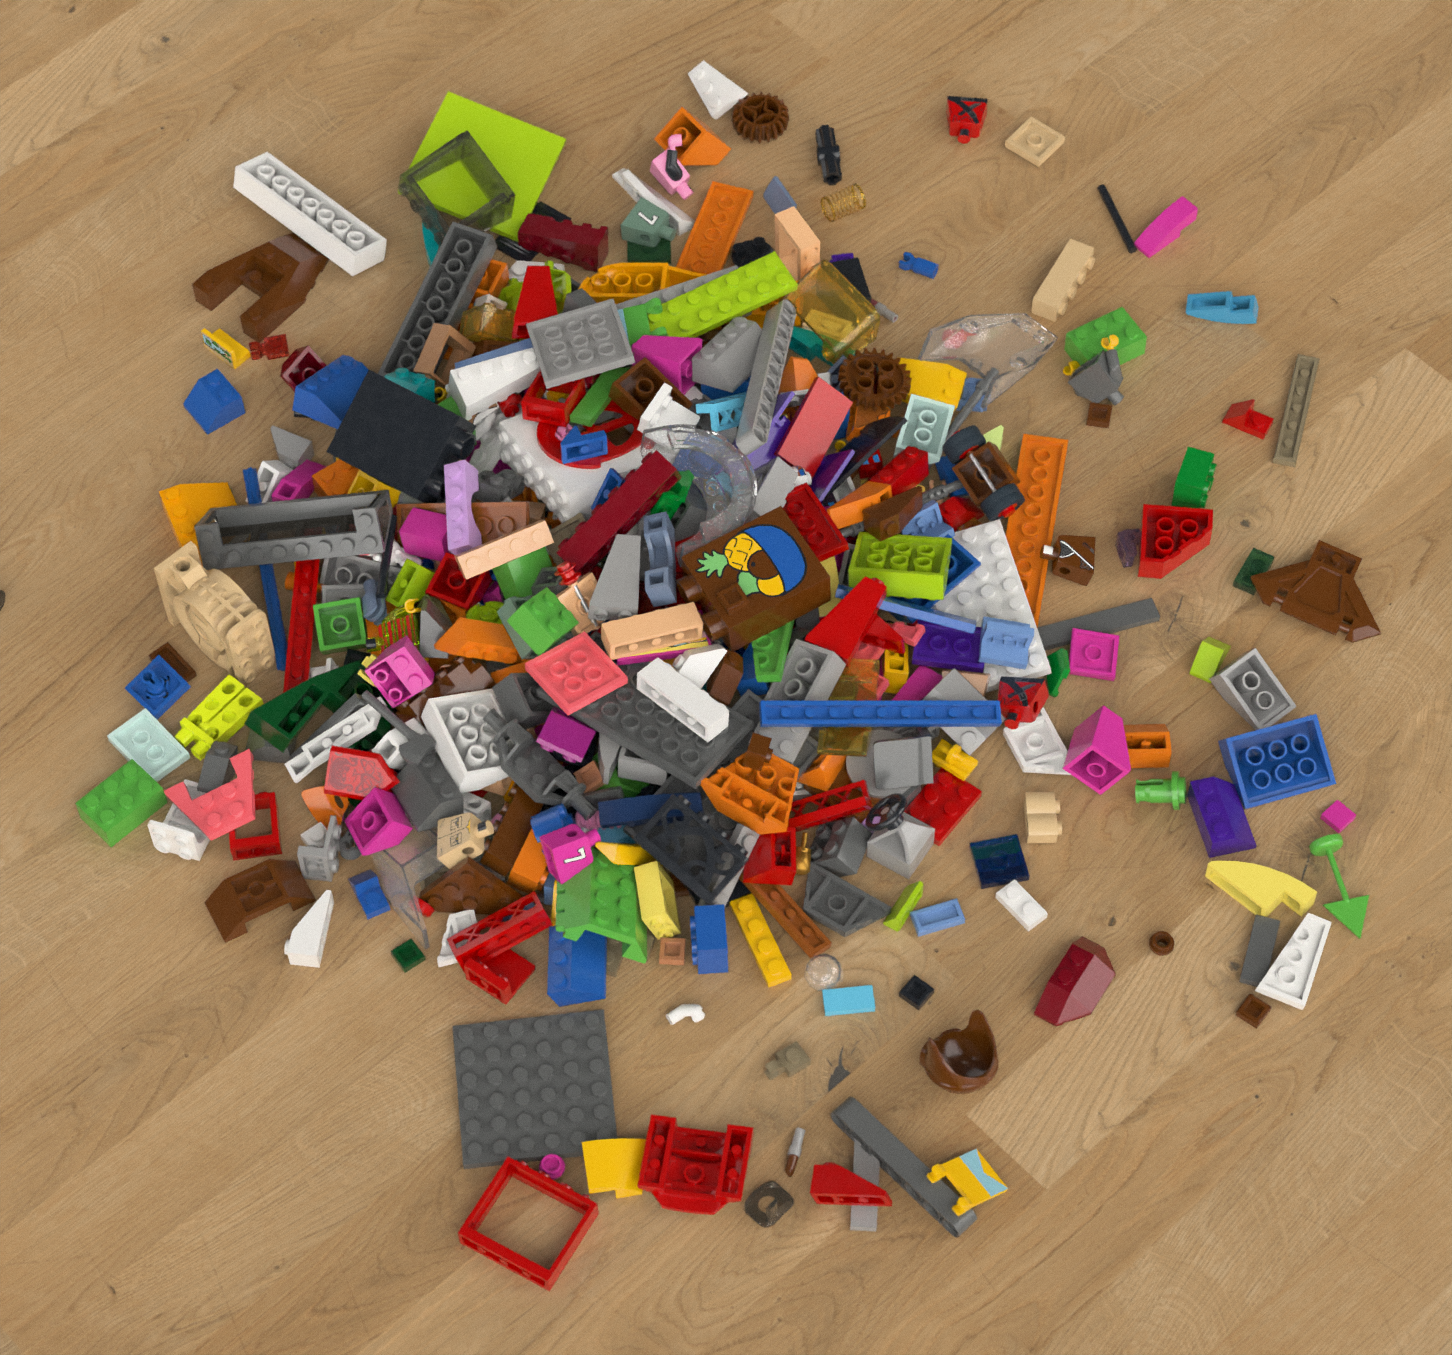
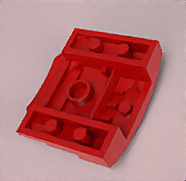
M651 1114L637 1185L638 1188L651 1192L662 1208L685 1213L714 1215L728 1203L742 1201L754 1128L728 1124L726 1133L678 1127L676 1117Z

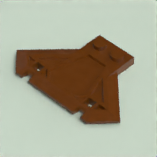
M1319 540L1310 560L1250 577L1262 603L1269 607L1272 602L1282 605L1279 611L1335 636L1338 630L1346 633L1345 640L1351 643L1381 635V631L1354 580L1362 560L1358 556Z

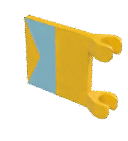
M977 1149L946 1163L934 1165L931 1168L932 1172L926 1175L931 1183H935L944 1176H947L962 1197L957 1200L958 1204L952 1207L958 1216L970 1208L1008 1190V1187Z

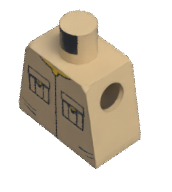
M469 812L438 820L437 859L446 867L452 869L468 856L472 859L484 852L485 837L494 833L492 823L489 820L481 822L474 814Z

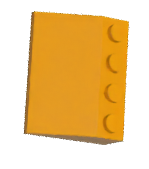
M227 482L179 484L159 491L163 509L179 547L182 548L192 541L197 546L201 564L202 559L194 526L210 508L237 506ZM207 518L203 524H209V519ZM250 536L245 542H252V537ZM235 537L221 538L223 545L229 544Z

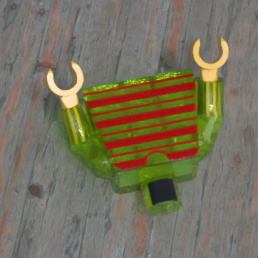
M418 598L408 599L405 604L395 608L383 618L382 624L378 625L379 636L366 638L368 652L381 650L382 653L387 647L405 636H408L419 651L420 635L417 616L411 614L421 612V608H414V603L419 600Z

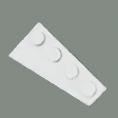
M1308 913L1255 991L1303 1010L1332 922Z

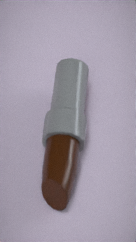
M802 1128L795 1129L792 1144L789 1146L787 1153L788 1158L785 1172L789 1177L793 1175L801 1155V1146L805 1135V1130Z

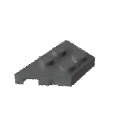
M811 862L803 911L810 918L843 937H847L891 913V907Z

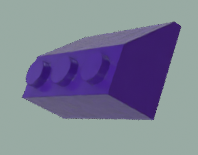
M1216 777L1190 781L1187 798L1209 858L1255 849L1257 845L1235 785Z

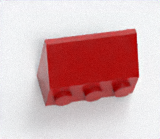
M907 446L886 462L863 484L868 481L890 484L892 497L915 488L929 475L928 452L916 447Z

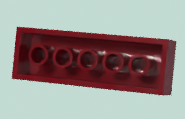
M657 450L654 453L649 452L642 459V465L637 470L633 469L626 475L624 484L620 488L616 486L608 494L609 499L603 505L600 503L592 510V516L588 521L579 523L574 530L576 533L570 539L565 538L559 544V550L556 553L563 561L575 562L576 566L573 569L575 572H581V577L589 573L610 552L617 534L626 535L656 505L663 492H668L682 478L678 470Z

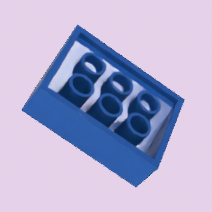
M340 356L296 386L292 410L338 429L369 369L351 356Z
M1317 714L1218 741L1225 767L1232 783L1235 785L1244 809L1336 784Z

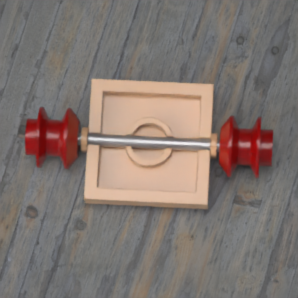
M565 561L559 564L554 575L561 576L562 580L559 584L568 587L556 596L579 622L571 631L573 636L575 637L584 631L589 633L591 630L590 636L595 631L601 634V623L603 621L588 618L590 600L597 585L596 578L592 572L586 573L579 578L581 572H575L573 569L576 566L575 562Z

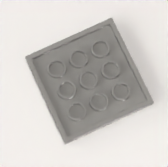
M614 299L526 324L546 389L635 363Z

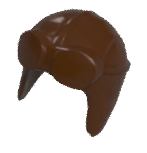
M974 1010L971 1013L969 1024L964 1030L958 1028L946 1030L935 1039L929 1037L922 1047L919 1060L920 1065L925 1069L931 1081L949 1093L969 1094L979 1091L995 1077L998 1071L999 1064L995 1038L987 1018L980 1010Z

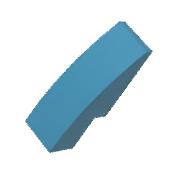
M1232 291L1188 294L1186 314L1222 323L1257 324L1259 306L1255 295L1233 297Z

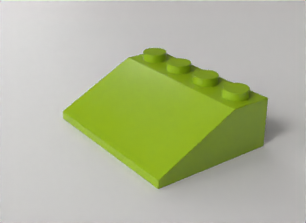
M859 532L849 566V587L854 588L866 576L870 579L877 578L884 582L885 586H887L886 597L922 598L931 601L943 600L947 586L952 538L897 534L879 541L868 532Z

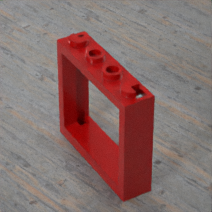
M507 1157L458 1231V1237L462 1245L550 1292L597 1218L598 1205L595 1201L589 1199V1195H580L574 1192L573 1188L564 1182L557 1183L544 1171L538 1170L537 1172L529 1168L528 1164L523 1160L519 1162ZM512 1177L584 1215L549 1270L477 1232Z

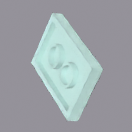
M146 708L107 735L109 742L128 761L133 759L156 782L190 759L189 752Z

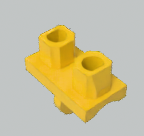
M943 739L932 751V762L935 763L936 767H942L963 781L978 765V760L961 751V746L958 744L953 746Z

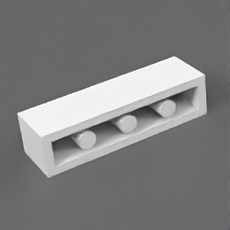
M657 657L637 673V689L705 741H711L728 727L729 710L726 706L718 703L705 690L698 688L689 678L682 676L674 670L670 664Z

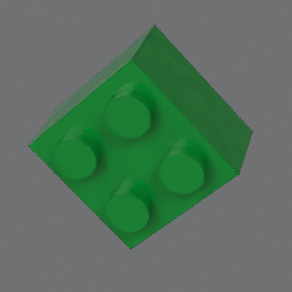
M1192 447L1187 448L1175 481L1171 506L1205 508L1208 499L1207 494L1212 489L1217 464L1213 463L1214 453Z

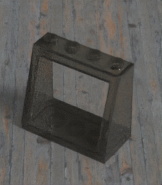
M468 130L459 134L400 175L399 192L403 197H407L412 210L420 215L423 225L426 229L431 230L439 246L442 244L450 227L417 182L460 161L489 200L487 204L463 219L459 224L486 232L512 218L515 194Z

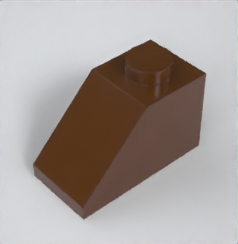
M726 649V654L707 680V693L713 699L728 706L743 676V657L736 652Z

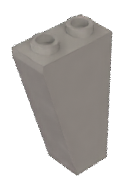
M616 535L590 600L589 619L598 621L619 620L637 615L641 536Z

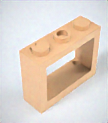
M793 206L775 214V252L794 280L803 281V291L815 287V265L820 264V240Z

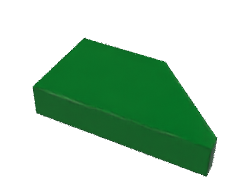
M1063 648L1047 656L1052 672L1047 675L1049 695L1054 698L1059 694L1058 688L1063 678L1066 679L1070 672L1068 651Z

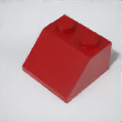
M446 552L425 593L468 611L482 600L492 579L489 570L469 579L463 578L455 555Z

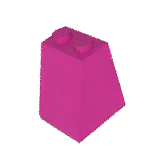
M643 335L631 346L635 363L632 364L631 368L646 357L685 395L697 383L692 381V357L702 349V339Z
M1104 705L1074 729L1062 768L1100 795L1131 770L1123 719Z

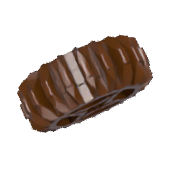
M762 92L759 95L752 93L751 97L746 95L743 100L739 99L737 105H734L732 114L733 127L738 135H742L744 140L750 138L751 143L754 140H758L759 144L763 140L769 143L771 138L776 140L778 136H782L783 132L787 130L789 121L788 108L783 100H779L778 96L771 97L770 93L767 95H763Z

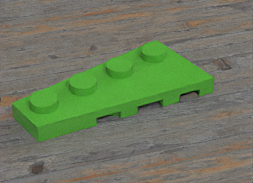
M794 620L752 641L757 682H781Z

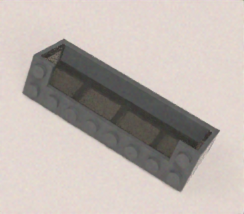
M389 490L210 508L194 527L203 567L206 570L213 568L224 569L383 553L386 549L393 510Z

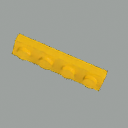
M753 894L730 901L732 913L768 988L790 980L792 974Z

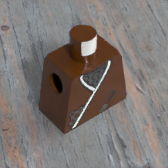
M1060 535L1053 547L1042 545L1040 558L1052 560L1051 572L1053 575L1087 586L1094 574L1096 537Z

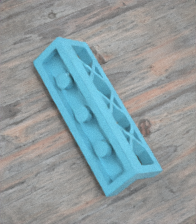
M747 392L696 404V414L710 413L712 432L737 427L740 423ZM732 411L736 413L734 419L731 418ZM718 412H719V413L722 415V417H723L722 420H721L720 425H719V415H718Z

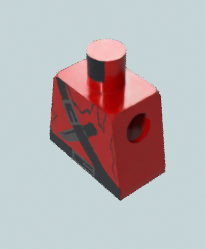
M947 96L946 114L949 135L958 137V142L962 144L969 143L970 138L980 137L987 115L988 99Z
M1001 676L997 701H1000L1001 714L1006 718L1004 724L1007 728L1017 729L1020 722L1032 723L1036 720L1049 697L1045 679Z

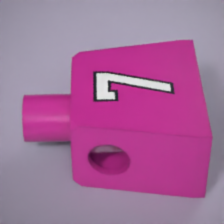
M571 824L540 836L549 872L560 884H563L590 865L594 860L591 847L597 842H601V837L597 830L592 829L584 833L576 824Z

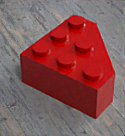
M1143 504L1140 525L1138 577L1162 579L1210 545L1213 529V509Z

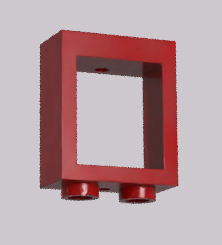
M540 370L521 400L523 419L567 427L570 421V414L586 394L585 378L546 389ZM546 390L569 394L565 403L541 399Z
M275 792L255 794V810L270 808L272 834L237 839L236 829L230 831L229 843L233 861L282 854L279 811Z

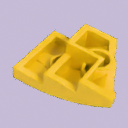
M620 1138L582 1142L589 1194L615 1190L616 1198L641 1195L643 1189L638 1188L637 1185L646 1139Z

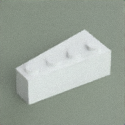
M529 348L450 370L448 386L462 417L468 421L478 412L483 413L489 409V406L497 402L501 403L508 399V396L511 394L519 393L530 387L540 371L534 349Z

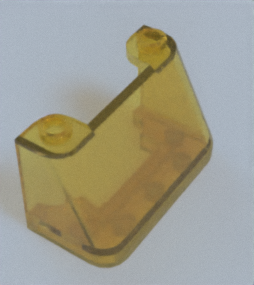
M826 259L815 264L797 282V290L781 297L779 300L781 302L783 299H786L792 303L796 314L823 341L822 354L827 361H831L833 364L843 355L848 358V354L854 355L856 350H862L877 338L880 324L878 311Z

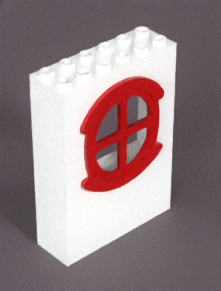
M695 386L685 394L689 400L695 398L698 400L702 399L703 395ZM560 398L558 402L565 403L567 399ZM613 400L610 401L592 427L570 421L569 424L572 427L577 425L579 431L587 430L582 432L581 435L602 430L608 433L624 426L632 434L631 437L619 446L614 445L607 438L608 454L563 464L561 460L560 443L562 440H558L555 437L557 428L560 426L525 420L522 413L499 422L500 432L498 433V438L501 443V460L503 463H507L516 474L524 476L526 487H530L535 492L536 497L547 505L549 511H553L558 516L561 523H564L580 512L586 522L592 516L591 506L610 468H614L625 478L631 470H637L642 465V459L649 452L654 453L657 450L672 465L679 452L672 451L638 431L640 421L624 412ZM611 418H616L615 420H612L600 426H595L596 424H599ZM737 427L711 433L725 436L729 440L722 457L735 440Z

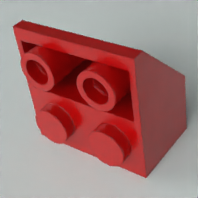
M787 827L786 832L759 835L748 858L749 861L743 868V883L792 886L796 874V828Z

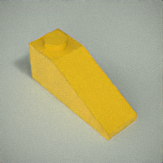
M904 643V654L885 649L881 655L883 677L889 680V686L885 690L886 693L897 694L907 682L908 644Z

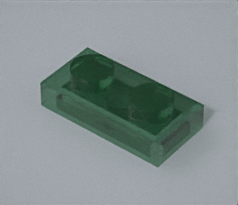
M1253 547L1236 576L1233 587L1255 595L1256 589L1250 577L1269 571L1275 557Z

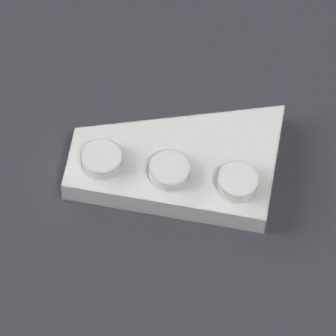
M702 61L688 73L710 115L715 120L737 104L739 99H743L748 95L746 91L705 61Z

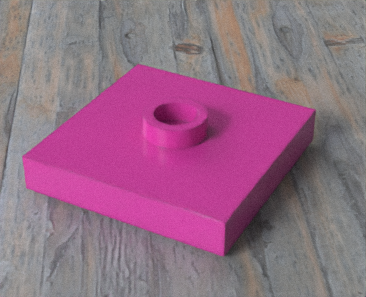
M1073 628L1069 650V674L1114 681L1120 635Z

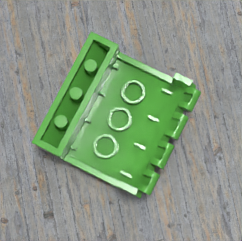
M591 848L594 860L590 865L563 884L557 881L558 895L556 896L557 914L555 929L558 932H563L564 938L576 942L585 930L621 941L622 957L645 964L647 961V926L641 917L634 867L638 865L614 864L601 851Z

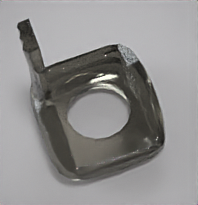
M769 1181L756 1188L749 1195L744 1203V1211L758 1225L768 1228L774 1225L794 1205V1199L776 1182ZM766 1196L774 1197L775 1199L766 1207V1213L762 1212L758 1207L761 1198Z

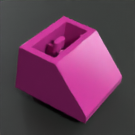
M408 636L387 647L365 669V673L392 708L432 685L435 674Z

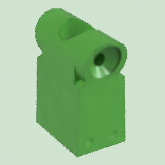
M543 547L497 566L492 570L506 600L513 596L518 598L533 595L531 587L540 570L553 566L546 547Z

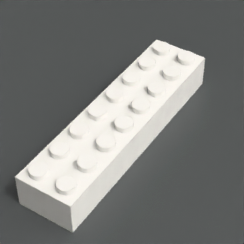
M266 152L235 167L233 187L350 275L354 276L384 261L387 239L270 153Z

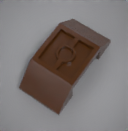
M268 859L224 879L204 903L226 943L248 933L245 923L287 903L295 911L316 900L295 861Z

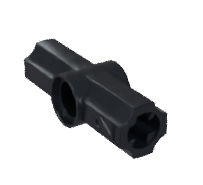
M821 125L820 128L816 129L818 165L821 166L823 182L828 185H836L839 181H842L839 145H836L834 128L829 127V125Z

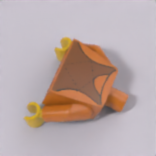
M853 400L850 407L845 440L849 442L854 437L857 438L860 435L859 432L868 423L890 417V409L886 407V410L883 411L880 407H877L876 412H874L872 406H869L867 410H864V404L857 407V401ZM900 429L891 437L896 438ZM839 440L835 443V453H838L839 449L846 445L844 441Z

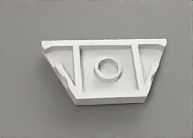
M1044 707L1034 722H1020L1017 729H1009L1007 727L1003 729V736L1023 772L1071 775L1062 769L1068 751Z

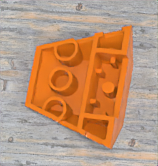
M745 752L737 757L732 764L718 769L716 774L710 778L706 777L701 781V787L718 812L758 834L786 832L799 768L772 754L770 762H764L762 770L758 771L742 765L746 755Z

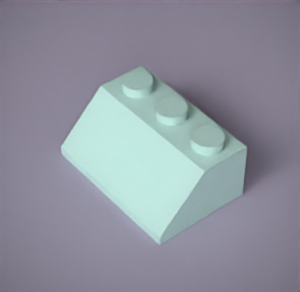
M911 394L904 417L907 419V422L901 427L893 457L907 446H911L928 452V464L939 462L943 450L942 446L946 440L955 406Z

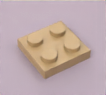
M1030 117L1005 141V147L1040 167L1065 142V136L1035 118Z

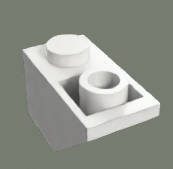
M415 718L405 722L415 732L421 735L426 733L430 736L428 731ZM395 728L386 733L372 749V752L380 753L389 768L400 770L407 761L401 757L399 745L408 742V740Z

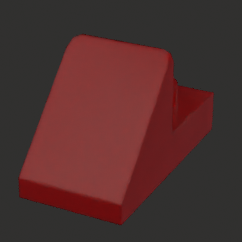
M1255 399L1232 404L1222 423L1264 440L1273 424L1274 418L1253 410Z

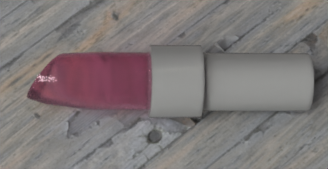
M871 298V309L874 312L884 316L893 323L896 322L898 319L897 314L889 310L884 304L878 303Z

